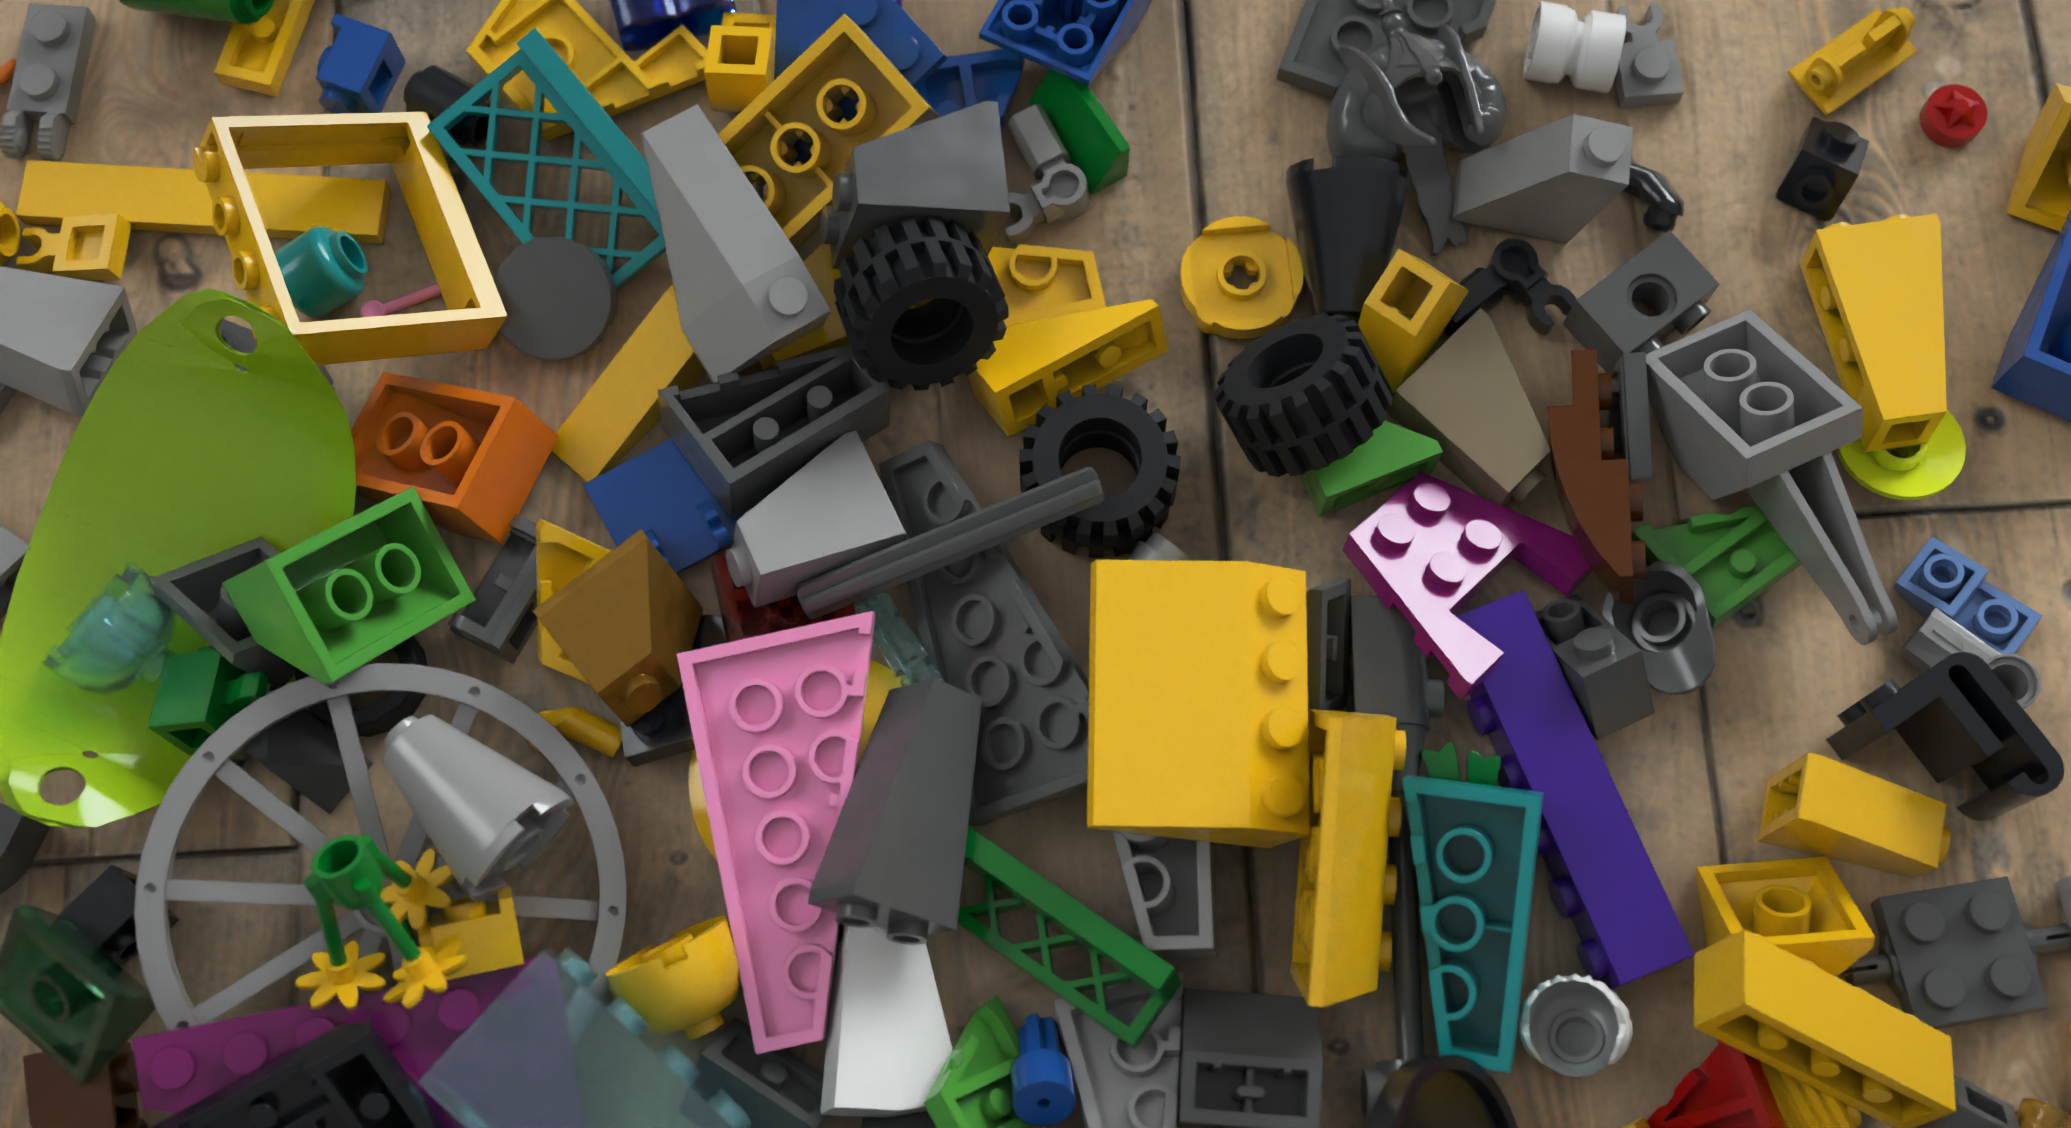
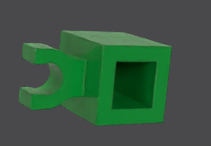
M213 646L201 647L193 653L168 655L163 666L148 728L186 754L193 755L206 739L231 717L259 698L277 689L266 690L268 676L262 672L248 673L232 665Z

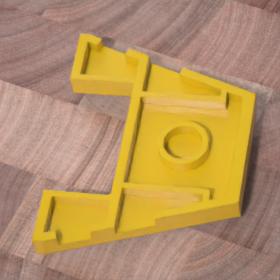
M501 0L466 49L471 62L486 77L521 49L516 43L536 28L610 117L705 80L704 68L707 49L682 24L645 54L633 61L576 0ZM522 70L503 86L502 95L516 110L533 111L536 85ZM545 97L544 112L559 114ZM543 122L542 138L545 141H549L573 130L568 124Z

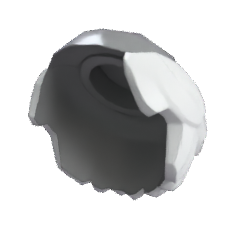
M1576 973L1571 976H1560L1557 974L1551 980L1539 983L1536 990L1529 993L1522 1005L1518 1033L1524 1049L1537 1062L1549 1067L1560 1075L1580 1078L1596 1074L1606 1066L1615 1064L1627 1051L1633 1035V1026L1629 1010L1620 1000L1618 994L1609 989L1605 983L1598 980L1593 981L1590 975L1581 977Z

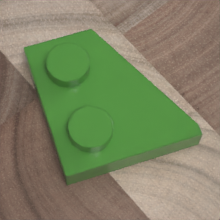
M1758 505L1741 507L1736 512L1726 515L1713 512L1691 516L1687 524L1653 529L1652 523L1640 525L1631 534L1632 541H1645L1646 560L1650 564L1654 561H1665L1686 568L1691 573L1702 590L1712 629L1801 565V562Z

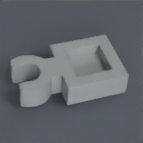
M1651 3L1645 14L1646 25H1636L1629 18L1627 5L1620 6L1617 14L1625 15L1626 30L1622 54L1614 79L1619 108L1678 104L1684 94L1675 39L1657 40V33L1663 22L1661 7L1658 3Z

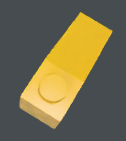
M1153 299L1014 323L1007 327L1002 340L993 341L996 351L988 360L980 359L976 363L978 369L968 375L976 399L1005 434L1010 437L1027 428L1028 425L1036 423V413L1045 404L1054 410L1056 408L1057 395L1069 390L1073 398L1082 396L1083 385L1096 384L1097 390L1169 351L1159 305Z

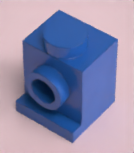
M335 14L331 25L337 37L333 45L328 46L322 52L317 67L316 79L323 89L319 103L334 114L381 113L406 60L391 32Z

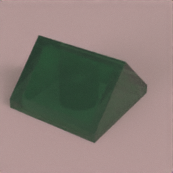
M23 904L13 910L0 951V1013L81 1086H84L98 1075L156 1008L149 991L68 919L40 908Z

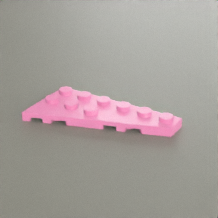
M874 611L677 654L755 1054L820 1041L826 1038L839 923L834 920V912L810 905L808 900L814 878L858 769L876 616Z

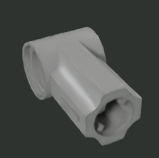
M1936 607L1914 631L1898 653V655L1923 673L1951 654L1957 652L1975 654L1987 663L2023 709L2027 708L2037 699L2041 690L2040 676L2036 668L2026 658L2011 653L2000 654Z

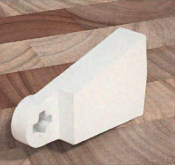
M843 925L842 939L837 942L828 1015L821 1115L888 1118L928 1111L923 1102L953 1049L926 943L920 945L896 943L886 938L887 930L876 926L857 928Z

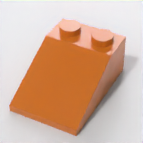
M383 372L351 429L355 447L356 493L381 503L414 486L436 526L459 535L503 545L511 530V527L508 525L515 514L518 515L559 436L516 397Z

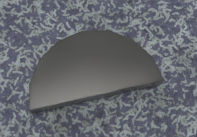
M1646 352L1623 353L1613 369L1618 373L1619 392H1612L1609 428L1613 427L1615 453L1623 452V459H1628L1629 479L1653 478Z

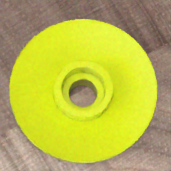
M1948 410L1927 444L1890 449L1898 452L1902 458L1893 456L1887 449L1865 452L1861 439L1836 449L1842 465L1859 484L1878 495L1903 501L1926 499L1944 491L1955 481L1961 472L1966 457V443L1963 432L1954 416Z

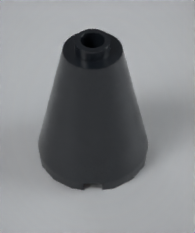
M1341 155L1333 156V167L1314 170V158L1302 160L1289 166L1286 172V187L1312 316L1328 314L1330 317L1338 314L1346 316L1348 321L1353 320L1358 325L1365 300L1390 262L1408 194L1410 171L1406 169L1399 174L1400 163L1371 156Z

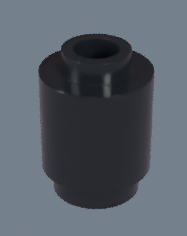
M431 65L423 71L414 73L407 82L403 94L406 112H427L430 122H432L475 85L437 65ZM490 98L479 106L490 107ZM467 115L448 132L459 145L469 143L473 146H480L487 140L489 117Z

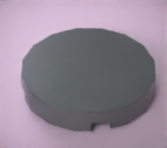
M537 237L517 246L500 264L494 279L507 313V318L500 327L501 333L519 351L539 359H573L593 350L602 340L601 337L606 333L608 325L612 324L617 311L616 284L607 264L587 246L569 238Z

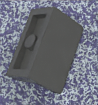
M736 1017L702 1052L679 1102V1108L707 1128H822L832 1116L821 1115L820 1113L823 1074L785 1049L755 1054L750 1026Z

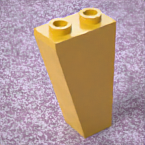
M1937 213L1914 217L1901 214L1891 216L1883 221L1855 225L1835 223L1823 229L1815 230L1800 263V268L1843 391L1863 407V437L1860 439L1864 451L1870 452L1927 444L1947 412L1941 223Z

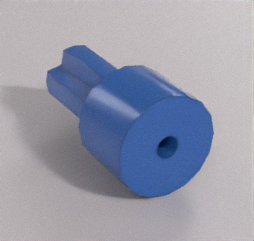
M1032 1013L1025 1018V1025L1019 1029L1020 1056L1013 1063L1011 1070L1013 1107L1015 1114L1022 1121L1031 1125L1047 1126L1065 1120L1073 1112L1075 1106L1073 1071L1071 1062L1060 1052L1057 1022L1052 1017L1041 1018L1038 1013Z

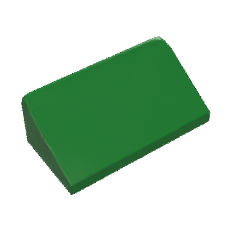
M1050 69L1032 95L1029 107L1035 104L1043 106L1071 157L1069 164H1073L1081 169L1087 181L1089 194H1096L1127 176L1130 145L1087 85Z

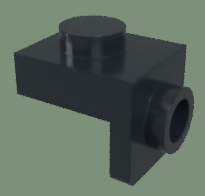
M1813 116L1802 135L1793 163L1778 187L1776 198L1824 221L1832 220L1859 176L1869 141L1859 137L1858 133L1846 124L1835 121L1827 123Z

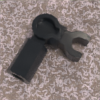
M1517 238L1507 239L1499 243L1494 249L1486 269L1478 267L1459 282L1460 285L1470 291L1443 332L1450 338L1480 308L1487 313L1503 301V296L1506 295L1516 304L1522 303L1527 308V319L1530 326L1537 333L1546 336L1551 331L1555 322L1546 314L1544 306L1554 305L1567 316L1577 299L1568 288L1551 284L1547 280L1548 273L1539 265L1537 252L1532 245Z

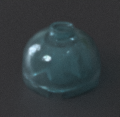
M130 561L126 564L121 576L116 574L67 628L70 635L60 646L54 644L41 662L64 680L87 691L102 694L122 691L139 677L148 684H151L162 673L166 656L176 655L175 652L167 647L177 628L176 613L155 594L149 585L150 578L152 577Z

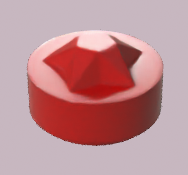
M1960 84L1944 85L1935 90L1920 111V125L1926 136L1934 143L1949 148L1962 147L1970 143L1986 124L1987 107L1982 97L1973 89Z

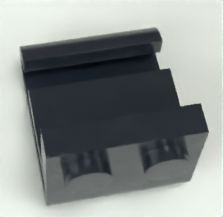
M1969 652L1951 654L1901 688L1893 678L1837 715L1845 727L1826 739L1840 759L1844 760L1892 729H1895L1937 783L1972 767L1988 789L1971 797L1958 806L1957 809L1965 816L1980 821L1993 819L2050 793L2060 785L2064 776V764L2056 749L1987 663L1979 656Z

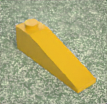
M673 284L662 295L556 432L559 437L551 453L585 483L611 470L661 420L658 390L678 385L679 391L691 389L706 374L705 369L682 332Z

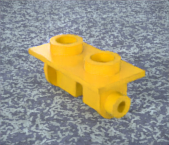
M1905 7L1898 9L1888 8L1884 12L1876 9L1791 68L1787 74L1827 117L1917 53L1916 48L1907 40L1910 37L1911 28L1915 26L1914 15Z

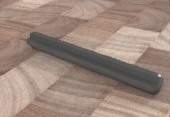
M1084 467L802 582L796 588L801 608L810 619L819 618L1100 504L1105 499L1099 477L1092 467Z

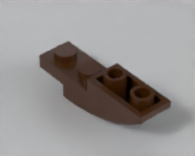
M1597 349L1571 350L1573 405L1547 406L1551 466L1556 490L1568 527L1582 555L1597 578L1619 604H1633V580H1646L1645 541H1632L1631 522L1643 521L1642 483H1629L1628 459L1614 460L1613 427L1600 428V411L1612 410L1611 372L1598 373Z

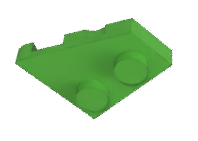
M998 996L989 999L974 1010L923 1102L936 1128H1032L1036 1126L1022 1121L1014 1111L1011 1070L1013 1063L1020 1056L1019 1034Z

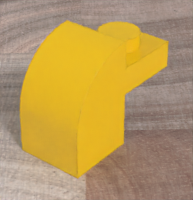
M723 13L722 26L711 25L704 76L709 103L713 111L740 113L774 81L776 15Z

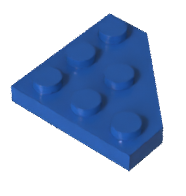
M777 0L774 80L844 13L862 29L915 89L948 59L895 0ZM845 96L839 101L838 105L843 113L837 119L838 122L843 118L850 121L857 115L858 111L855 106L859 101V97L853 101ZM802 139L796 141L793 145L798 152V156L794 160L795 162L799 160L807 163L812 157L810 148L813 145V140L810 143Z

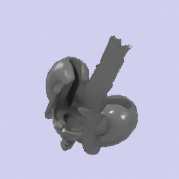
M1382 0L1380 4L1382 12L1378 14V17L1382 20L1381 29L1386 35V44L1368 55L1354 46L1343 44L1338 48L1347 73L1342 78L1329 105L1326 127L1328 148L1332 156H1371L1393 161L1404 152L1406 169L1410 171L1421 217L1428 225L1432 243V256H1437L1446 241L1454 247L1459 243L1469 241L1463 222L1452 219L1454 193L1450 185L1453 178L1448 172L1443 142L1458 153H1476L1490 147L1502 134L1506 118L1505 96L1499 82L1490 69L1473 55L1464 51L1460 38L1452 26L1445 23L1440 24L1437 39L1424 38L1416 33H1410L1405 29V19L1400 14L1401 7H1394L1393 0Z

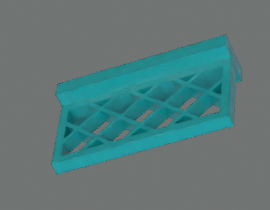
M534 28L516 43L521 49L426 127L523 244L536 238L532 234L535 208L567 211L565 238L574 241L578 212L610 215L607 249L588 248L599 257L606 258V264L616 284L617 292L666 251L647 161L547 40ZM523 70L536 85L533 111L501 108L503 86ZM491 96L490 107L479 106ZM545 97L559 114L544 112ZM467 115L489 117L486 150L461 148L448 131ZM500 118L532 121L529 154L497 151ZM543 122L568 124L575 132L572 158L540 155ZM584 144L598 161L583 160ZM471 159L485 160L484 174ZM496 161L528 164L525 197L500 195L493 187ZM539 165L571 168L568 202L536 199ZM582 169L607 171L614 179L611 206L578 203ZM623 191L637 208L621 207ZM509 205L524 207L523 222ZM620 216L646 218L660 235L640 252L617 250ZM616 259L629 260L615 272Z

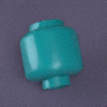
M315 226L282 245L274 253L294 308L307 316L323 317L355 299L364 290V275L368 272L367 259L358 243L345 231L339 230L336 232L329 227Z

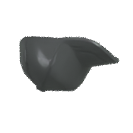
M1654 561L1646 567V580H1633V604H1619L1608 591L1602 607L1603 618L1642 650L1650 687L1657 692L1668 695H1683L1694 692L1708 680L1715 666V642L1702 590L1686 568L1665 561Z

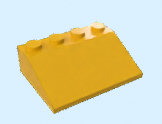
M1095 560L1091 563L1087 828L1267 849L1310 835L1306 571L1249 561Z
M1309 709L1310 835L1299 838L1290 974L1308 1006L1325 1007L1375 991L1378 988L1379 972H1389L1392 935L1390 931H1382L1383 904L1393 905L1395 901L1397 870L1395 864H1386L1388 837L1398 838L1402 814L1401 798L1391 797L1393 770H1403L1406 757V732L1404 730H1396L1397 718L1390 715Z

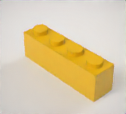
M1745 929L1733 933L1694 954V1028L1893 1128H1914L1956 1112L1950 1036L1921 1022L1917 1017L1906 1014L1873 997L1867 991L1854 987L1818 968L1814 963L1803 960L1766 941L1762 936Z

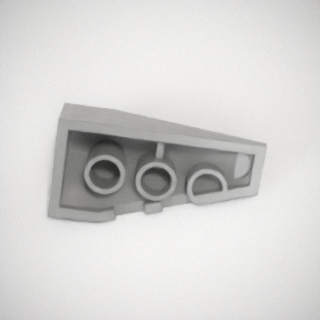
M698 104L642 132L641 137L656 209L659 213L663 232L665 252L674 285L681 329L711 382L717 383L718 375L735 371L739 372L822 327L831 313L830 307L801 257Z

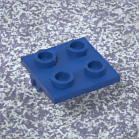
M671 439L583 484L617 547L641 529L676 574L733 545L736 521L745 515L743 513L733 520L730 518Z

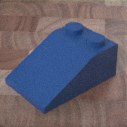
M2071 210L2008 337L1991 388L2071 422Z

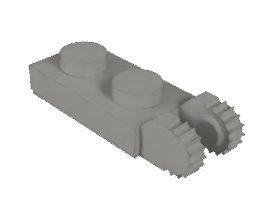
M29 3L6 109L8 112L3 115L1 123V152L7 158H24V155L27 154L26 151L28 143H30L34 122H39V133H37L38 138L36 141L39 150L38 154L41 155V159L58 161L63 157L70 124H75L96 24L95 16L88 7Z

